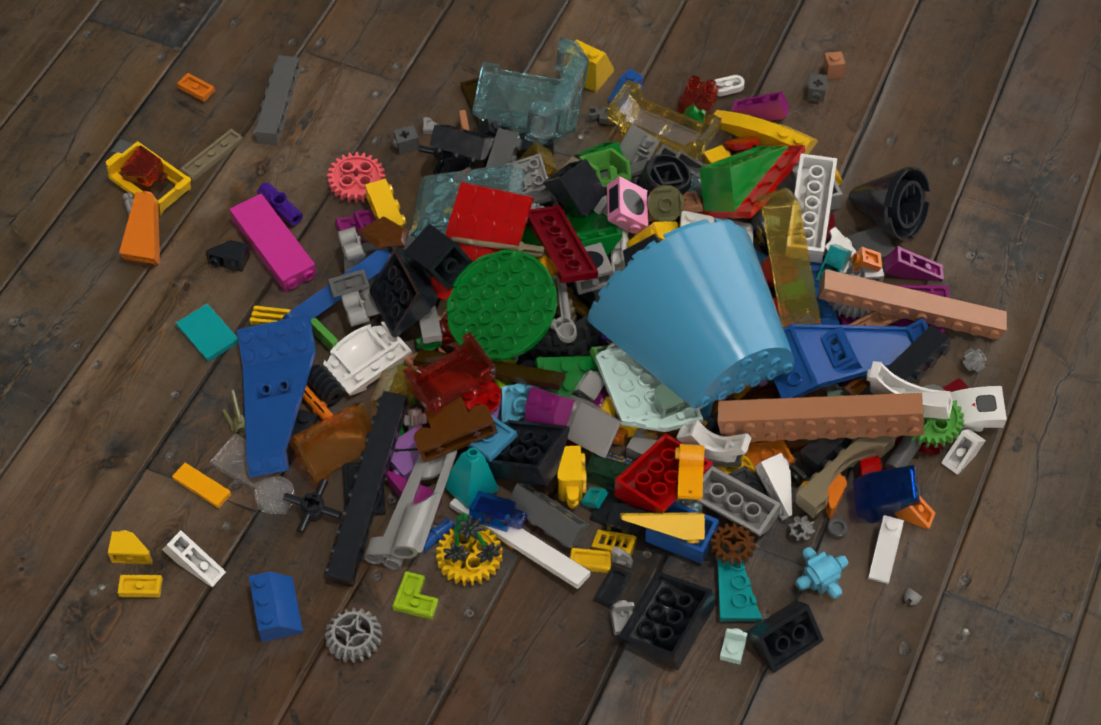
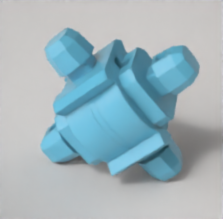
M811 547L804 549L802 556L806 561V566L803 569V576L798 578L795 583L797 588L805 590L810 587L813 591L818 590L819 594L827 591L833 599L840 597L842 590L838 584V579L841 578L842 569L848 565L847 558L839 556L834 559L832 555L826 556L825 552L817 555Z

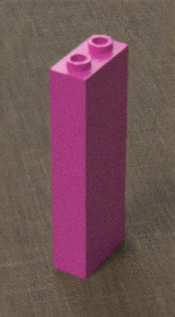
M262 193L229 209L232 221L284 292L294 289L298 285L317 276L315 263Z

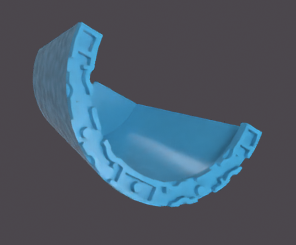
M716 218L714 219L715 222L711 223L706 219L686 224L664 234L665 239L659 243L653 240L647 244L643 250L638 251L632 256L634 260H630L627 263L628 266L622 272L617 270L609 278L607 285L598 293L600 296L598 303L596 301L593 302L587 318L589 323L694 409L701 406L705 407L711 402L722 400L733 393H740L745 388V385L755 387L763 381L772 380L783 373L787 374L794 368V357L750 235L744 227L738 226L732 220L727 219L722 221Z

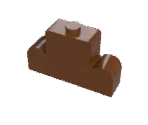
M458 395L424 410L431 428H420L414 434V441L423 462L426 463L497 434L498 431L487 406L476 405L468 412L462 397Z

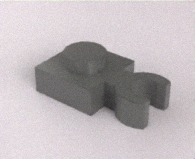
M590 106L588 119H599V123L616 126L620 108L602 106V109H598L596 106Z

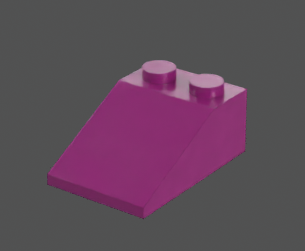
M531 386L525 404V421L567 426L575 400Z

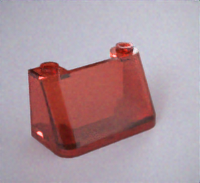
M471 332L462 336L464 342L460 347L458 344L455 345V351L425 368L418 366L417 370L409 366L402 370L405 385L428 412L437 413L441 411L447 404L480 385L491 382L495 378V365Z

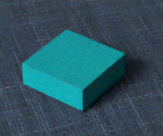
M590 487L583 497L581 504L584 507L599 509L608 492L603 488Z

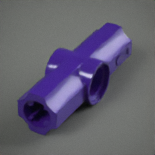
M264 182L260 185L257 194L262 193L278 216H281L290 225L296 226L300 223L303 214L287 200L285 193L279 192L270 183Z

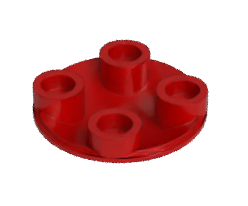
M486 377L472 382L462 391V399L469 412L476 405H485L491 413L501 403L500 388Z

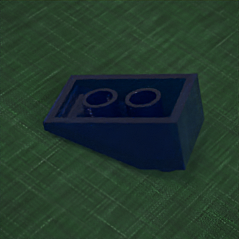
M915 465L870 472L853 480L856 515L871 524L883 519L884 515L890 516L920 502Z

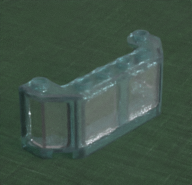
M560 37L557 45L558 51L554 72L561 71V82L551 104L535 101L528 112L525 140L541 145L548 143V139L554 137L560 139L565 136L585 86L589 58L578 42Z

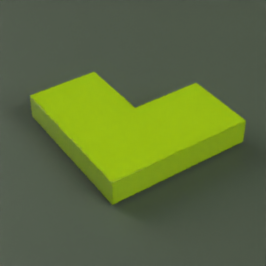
M405 571L392 608L395 611L432 620L439 600L438 598L420 594L425 582V576Z

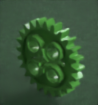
M957 400L952 401L953 405L949 419L924 417V435L912 436L911 441L918 439V445L926 442V447L933 443L934 447L937 448L938 443L944 447L946 441L952 443L953 438L957 439L959 433L962 432L964 424V413H961V406L956 407Z

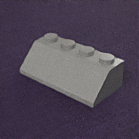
M713 466L703 476L702 500H695L736 524L744 525L745 529L758 536L769 531L780 515L781 503Z

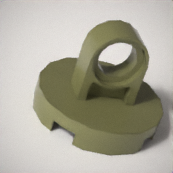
M671 185L658 186L650 192L647 198L648 211L660 222L673 221L677 219L684 209L683 195L677 188Z

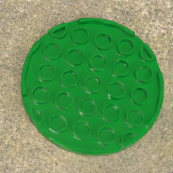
M500 250L492 254H485L469 264L453 284L446 309L450 332L464 350L481 359L501 361L524 354L544 337L553 322L557 308L556 285L547 268L528 253L515 250Z

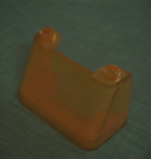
M364 403L352 404L290 437L289 443L313 483L318 482L319 484L321 479L329 480L328 476L332 471L340 468L344 463H349L360 457L361 452L365 451L367 446L365 440L367 433H371L372 419Z

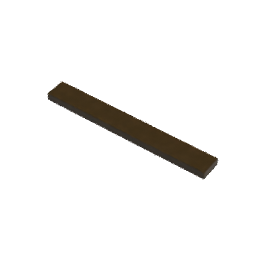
M420 349L413 359L414 366L556 390L561 388L566 379L564 372Z

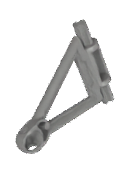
M555 273L553 280L554 282L557 281L561 317L553 319L550 328L556 332L562 342L571 343L577 337V330L571 319L567 284L561 283Z

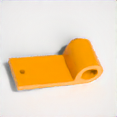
M680 444V448H676L675 460H679L678 499L702 500L705 445Z

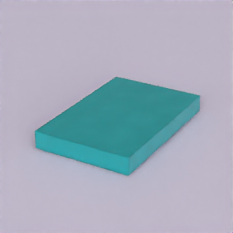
M208 304L176 322L179 330L207 362L239 343L238 337Z

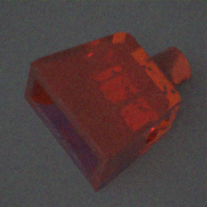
M141 145L121 167L123 180L145 187H150L156 180L164 183L168 176L167 173L163 172L162 160Z

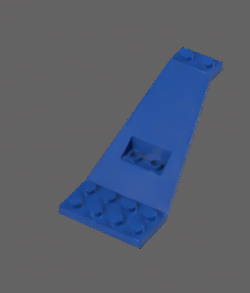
M310 315L237 329L243 366L246 454L250 477L289 471L286 450L316 355ZM285 382L287 383L286 389L283 388ZM267 386L269 387V392L265 391Z
M924 318L907 327L790 324L783 329L794 357V368L787 374L783 373L776 376L774 382L781 398H801L821 387L865 376L868 369H871L873 361L882 362L887 368L929 327Z

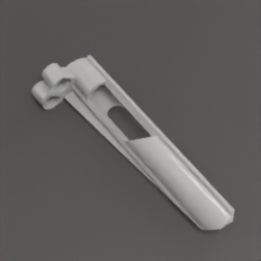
M458 450L426 463L423 462L419 454L384 536L372 537L368 543L364 554V559L371 564L383 563L389 569L400 570L404 559L413 558L418 553H422ZM439 476L434 493L427 499L413 504L421 480H428Z

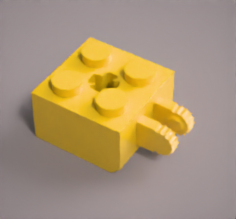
M565 446L557 472L558 498L562 502L567 501V506L572 509H576L579 506V501H582V493H586L585 453H581V446Z

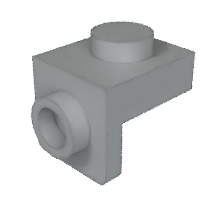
M621 600L613 604L610 615L614 635L621 633L633 613L634 602Z

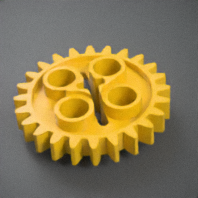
M449 529L450 536L443 534L444 541L439 540V547H436V560L438 561V568H442V575L447 574L448 580L455 578V584L462 580L463 586L466 585L467 581H470L471 585L474 586V581L477 580L482 584V578L490 580L489 573L495 575V568L500 569V562H502L501 554H503L502 547L497 551L500 553V556L493 557L491 563L488 560L480 563L481 558H478L476 555L483 552L479 550L482 548V545L472 535L466 540L468 543L461 544L465 540L464 535L459 534V546L465 545L463 551L470 552L465 562L458 560L454 564L452 559H444V556L447 554L444 553L443 549H451V544H454L455 533L454 530ZM491 529L479 532L486 545H490L492 542L495 543V546L501 545L500 540H497V535H491ZM472 565H478V567H476V568H472V567H470V566H472Z

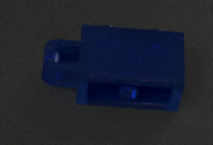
M479 490L469 507V515L472 516L473 521L481 518V525L508 532L510 527L522 529L528 517L524 511L516 509V502Z

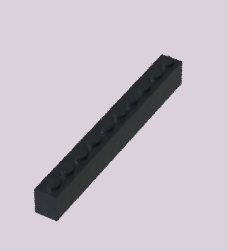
M931 325L887 369L911 384L916 380L919 381L925 371L933 368L937 360L949 352L950 337ZM869 384L859 395H873V393L870 392L871 384ZM817 438L816 440H811L800 451L801 462L815 473H820L826 463L830 460L834 461L838 453L842 449H846L854 439L836 438L831 440Z
M383 391L382 397H379L377 400L376 408L378 410L371 420V433H367L365 440L367 446L365 451L361 452V465L359 469H356L354 475L355 485L354 488H350L348 496L350 501L343 510V524H340L337 530V536L339 537L337 543H334L332 546L331 555L333 556L331 562H328L325 574H327L330 582L354 587L409 404L406 395Z

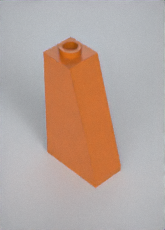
M136 192L119 254L126 260L159 265L158 200L151 192Z

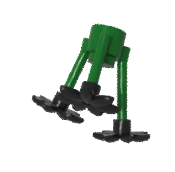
M464 513L456 518L457 526L453 528L455 533L454 544H451V549H443L444 553L447 554L444 556V559H452V562L456 564L458 559L465 562L466 558L464 556L470 555L469 551H463L465 545L459 546V534L464 535L465 541L471 535L473 538L478 539L483 551L476 555L478 558H481L480 563H484L486 560L491 563L493 557L500 556V553L497 551L501 549V545L495 546L494 542L486 545L479 534L480 531L484 530L482 526H478L481 518L473 521L471 515Z

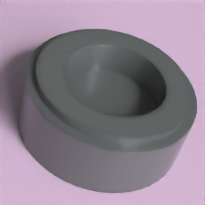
M835 518L828 523L827 533L831 538L839 540L846 536L848 525L844 520Z

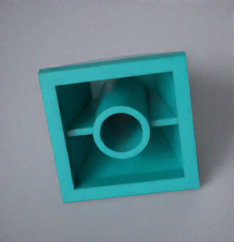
M475 447L468 449L460 455L452 467L445 488L467 509L499 491L485 457Z

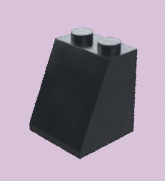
M587 159L568 163L543 182L547 189L574 218H584L592 213L591 210L594 207L596 208L601 198L607 195V191Z
M428 224L404 251L414 263L448 291L461 272L473 262L455 241L431 224Z

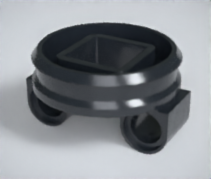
M661 154L651 157L646 162L642 171V177L638 178L636 185L647 190V198L653 189L661 185H671L684 195L692 184V176L689 168L682 160L672 155ZM670 171L668 176L669 182H663L659 173Z

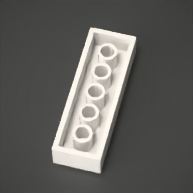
M808 154L800 155L785 256H788L790 259L822 263L837 158Z

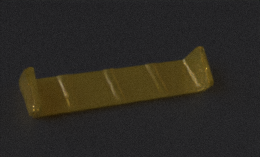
M788 188L758 197L757 203L762 208L780 314L779 318L782 326L785 328L790 324H821L799 201Z

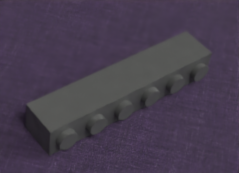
M278 55L276 62L273 63V74L269 76V87L265 89V100H262L261 113H258L257 126H254L253 130L257 144L277 146L279 144L300 71L298 57Z

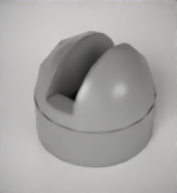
M908 588L904 594V601L906 602L910 598L912 601L909 605L914 606L920 602L922 596Z

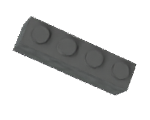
M498 128L485 171L517 161L516 153L522 146L519 133Z
M518 483L507 502V505L512 508L514 513L526 517L530 524L539 526L546 535L555 537L566 548L578 546L589 527L588 523L529 483Z

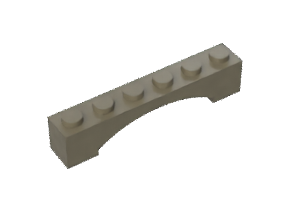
M896 437L855 438L847 449H842L838 453L834 461L830 460L827 462L820 473L816 472L810 478V482L806 485H801L797 489L795 503L814 518L827 506L829 499L827 491L842 471L865 458L873 456L883 457L894 447Z

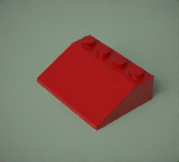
M665 433L615 479V496L630 506L663 514L678 499L679 460H675L676 448H680V444L683 443ZM705 457L703 474L713 466V462Z

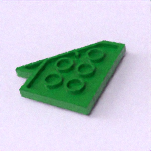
M592 356L540 357L535 359V368L564 372L566 375V379L559 390L540 387V389L570 398L571 395L577 396L572 392L586 372L590 370L598 372Z

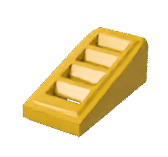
M598 530L591 548L612 552L617 541L620 542L618 547L632 556L637 537L629 534ZM601 537L605 538L603 544H599ZM609 539L612 540L611 545H607Z

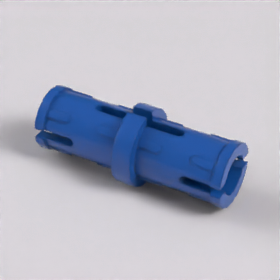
M446 517L436 528L432 527L430 529L423 549L424 553L439 542V540H443V534H447L449 529L456 527L449 517Z

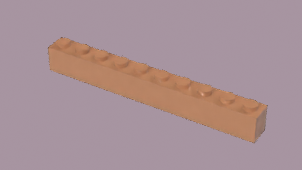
M826 269L819 279L818 298L828 302H836L845 306H853L863 310L897 316L901 319L918 321L924 318L927 324L935 325L936 327L949 328L954 331H962L993 340H999L1007 331V311Z

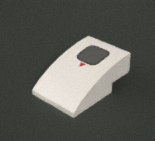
M1002 386L975 387L951 392L952 401L957 400L956 407L961 406V413H964L962 430L970 429L973 432H982L983 428L1004 427L1007 418Z

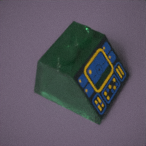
M608 451L606 458L593 452L586 467V482L603 488L606 485L615 488V479L636 460Z

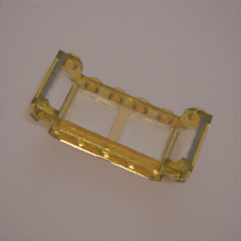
M630 80L626 81L607 108V119L610 123L615 122L620 128L619 134L623 138L626 136L631 124L661 140L655 150L657 152L664 143L677 152L681 149L692 157L700 159L714 136L721 130L722 118L708 114L704 118V123L699 120L685 116L653 101L644 99L641 85Z

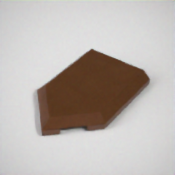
M384 216L361 228L358 232L360 238L378 249H387V246L404 248L409 234V230Z

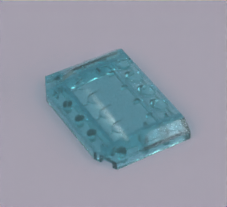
M482 62L472 109L473 115L483 121L489 118L504 127L527 131L549 128L551 135L556 136L576 132L585 79L568 77L566 81L499 69L500 65Z

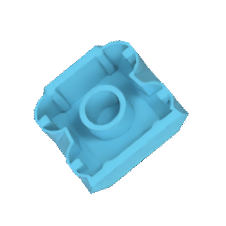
M520 383L501 387L500 417L502 423H506L507 420H525V404L532 385Z

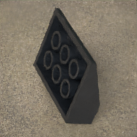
M397 247L392 251L369 290L391 336L394 338L427 315L438 299L424 270L408 257L404 249Z
M507 420L505 425L516 431L517 437L491 462L486 460L494 479L548 486L558 472L570 431L569 426Z
M657 571L618 637L656 662L679 670L716 606L712 589Z

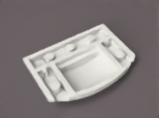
M381 322L382 326L371 327L370 324L353 331L332 348L328 361L324 360L323 365L328 368V371L332 372V375L337 378V381L341 383V386L345 388L349 395L367 390L366 386L397 366L399 368L404 363V358L412 354L411 349L399 336L396 338L391 336L385 322Z

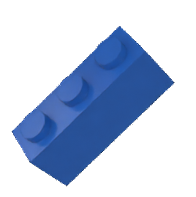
M273 572L249 576L261 641L264 642L303 633L293 577Z

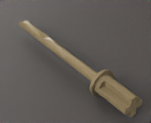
M451 237L453 241L460 244L515 250L540 258L544 256L543 246L524 244L522 241L519 243V246Z

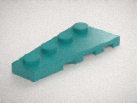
M718 559L720 622H762V616L758 610L755 595H753L743 560L741 561V566L733 562L731 567L729 562L723 565L722 559Z

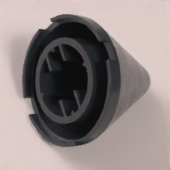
M905 167L854 187L849 193V200L855 208L892 238L907 241L908 238H914L918 235L926 221L930 202L926 201V191L930 192L928 179L921 169Z

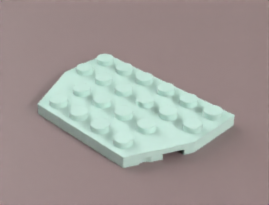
M611 343L606 350L596 355V364L618 419L621 421V425L667 432L680 429L689 421L699 420L700 423L703 422L699 408L694 409L692 407L662 419L661 414L654 406L655 388L663 383L615 343Z

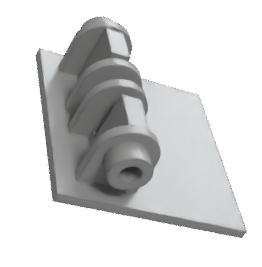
M631 124L620 147L623 156L632 164L651 158L661 140Z

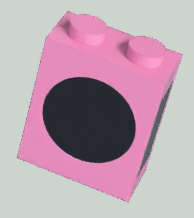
M620 176L607 184L608 221L635 235L647 228V190Z

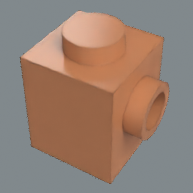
M842 51L825 53L823 71L825 75H828L827 80L843 78L846 63Z

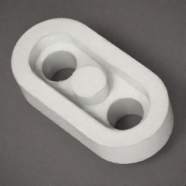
M739 75L716 79L711 83V92L715 96H725L741 92L744 89L745 81Z

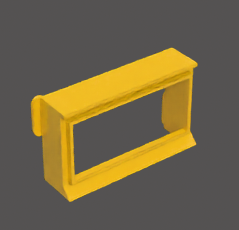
M137 141L122 154L119 152L115 153L106 161L108 177L135 197L136 192L142 193L143 191L119 173L137 158L141 159L144 163L154 165L155 167H150L153 170L161 171V175L175 185L172 190L158 200V210L161 216L167 207L185 192L191 190V178Z

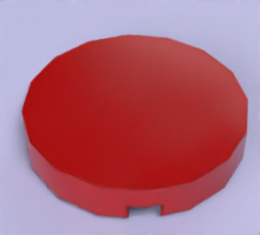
M758 137L735 138L725 141L724 148L729 150V147H731L734 151L753 148L754 144L755 147H758L760 141Z

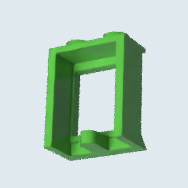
M613 148L579 157V160H588L603 187H607V184L619 176L628 181L632 180L630 161ZM608 169L609 176L601 178L600 171Z

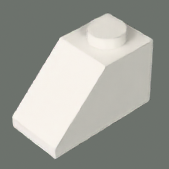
M970 429L962 430L941 463L954 473L959 474L976 456L986 440Z

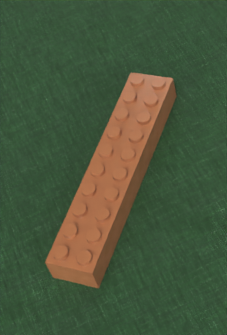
M922 393L718 401V425L721 436L730 437L747 433L752 438L750 442L795 441L797 439L816 440L817 438L831 440L836 438L855 439L857 437L876 438L878 436L897 437L904 435L915 437L924 435Z

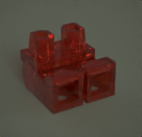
M692 75L683 96L678 101L677 113L684 115V106L695 105L699 110L704 109V111H707L705 121H709L718 100L720 86H717L714 80L709 79L706 82H702L699 76Z

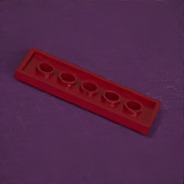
M561 206L530 209L527 222L539 244L544 247V253L560 282L570 283L598 278L599 272Z

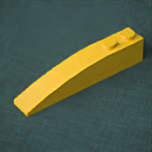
M716 110L708 121L709 124L740 138L758 137L760 141L759 146L805 145V152L803 154L809 155L818 142L817 139L788 126L736 112Z

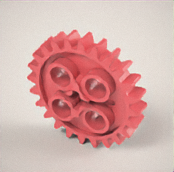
M358 152L355 153V156H352L351 153L348 154V157L342 155V160L336 158V163H331V168H328L327 174L328 186L331 187V192L335 191L336 197L341 195V200L348 198V203L352 199H354L355 203L358 202V199H361L364 203L365 198H367L365 195V184L386 179L385 169L382 168V163H378L377 158L372 160V155L365 157V153L359 156Z

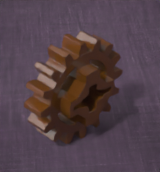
M726 523L724 529L718 527L717 532H713L710 546H712L711 553H716L715 559L721 558L723 565L729 562V565L732 567L733 562H736L738 566H741L742 560L747 563L749 557H753V550H755L756 546L754 543L755 537L750 536V530H743L744 525L737 528L736 523H733L732 527H729Z

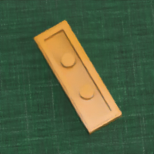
M184 463L172 476L174 481L218 509L232 495L230 490L187 463Z

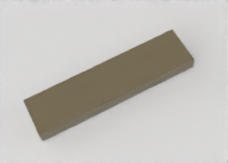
M230 129L180 168V172L190 177L192 182L243 143V136Z

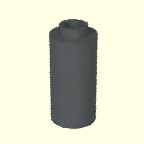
M904 435L884 464V468L888 473L901 477L921 445H918V439L911 441L912 436Z

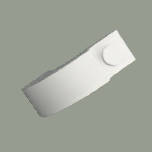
M699 420L689 421V423L680 428L677 435L678 441L683 444L705 445V458L723 462H735L737 455L746 454L752 439L747 433L730 437L716 435L707 430Z

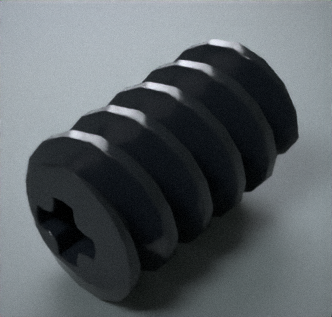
M320 364L312 366L307 382H309L310 386L314 388L325 403L333 404L344 395L345 388L332 375V372L328 371L326 366H321Z

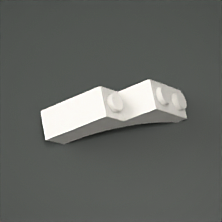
M873 361L871 369H868L867 380L871 384L870 392L873 395L922 393L924 417L949 419L953 405L950 391L933 390L911 384L890 372L882 362Z

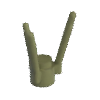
M231 390L236 413L234 421L232 422L225 409L222 412L231 427L232 433L239 436L246 435L245 416L240 415L235 391Z

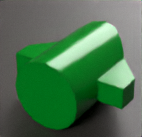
M691 105L684 112L686 116L684 120L687 123L693 124L698 129L702 128L706 120L704 109L699 110L695 105Z

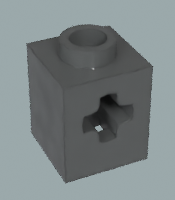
M810 74L807 100L824 102L828 75Z
M414 125L393 130L394 138H392V144L394 149H398L399 154L418 150L420 145L419 137Z

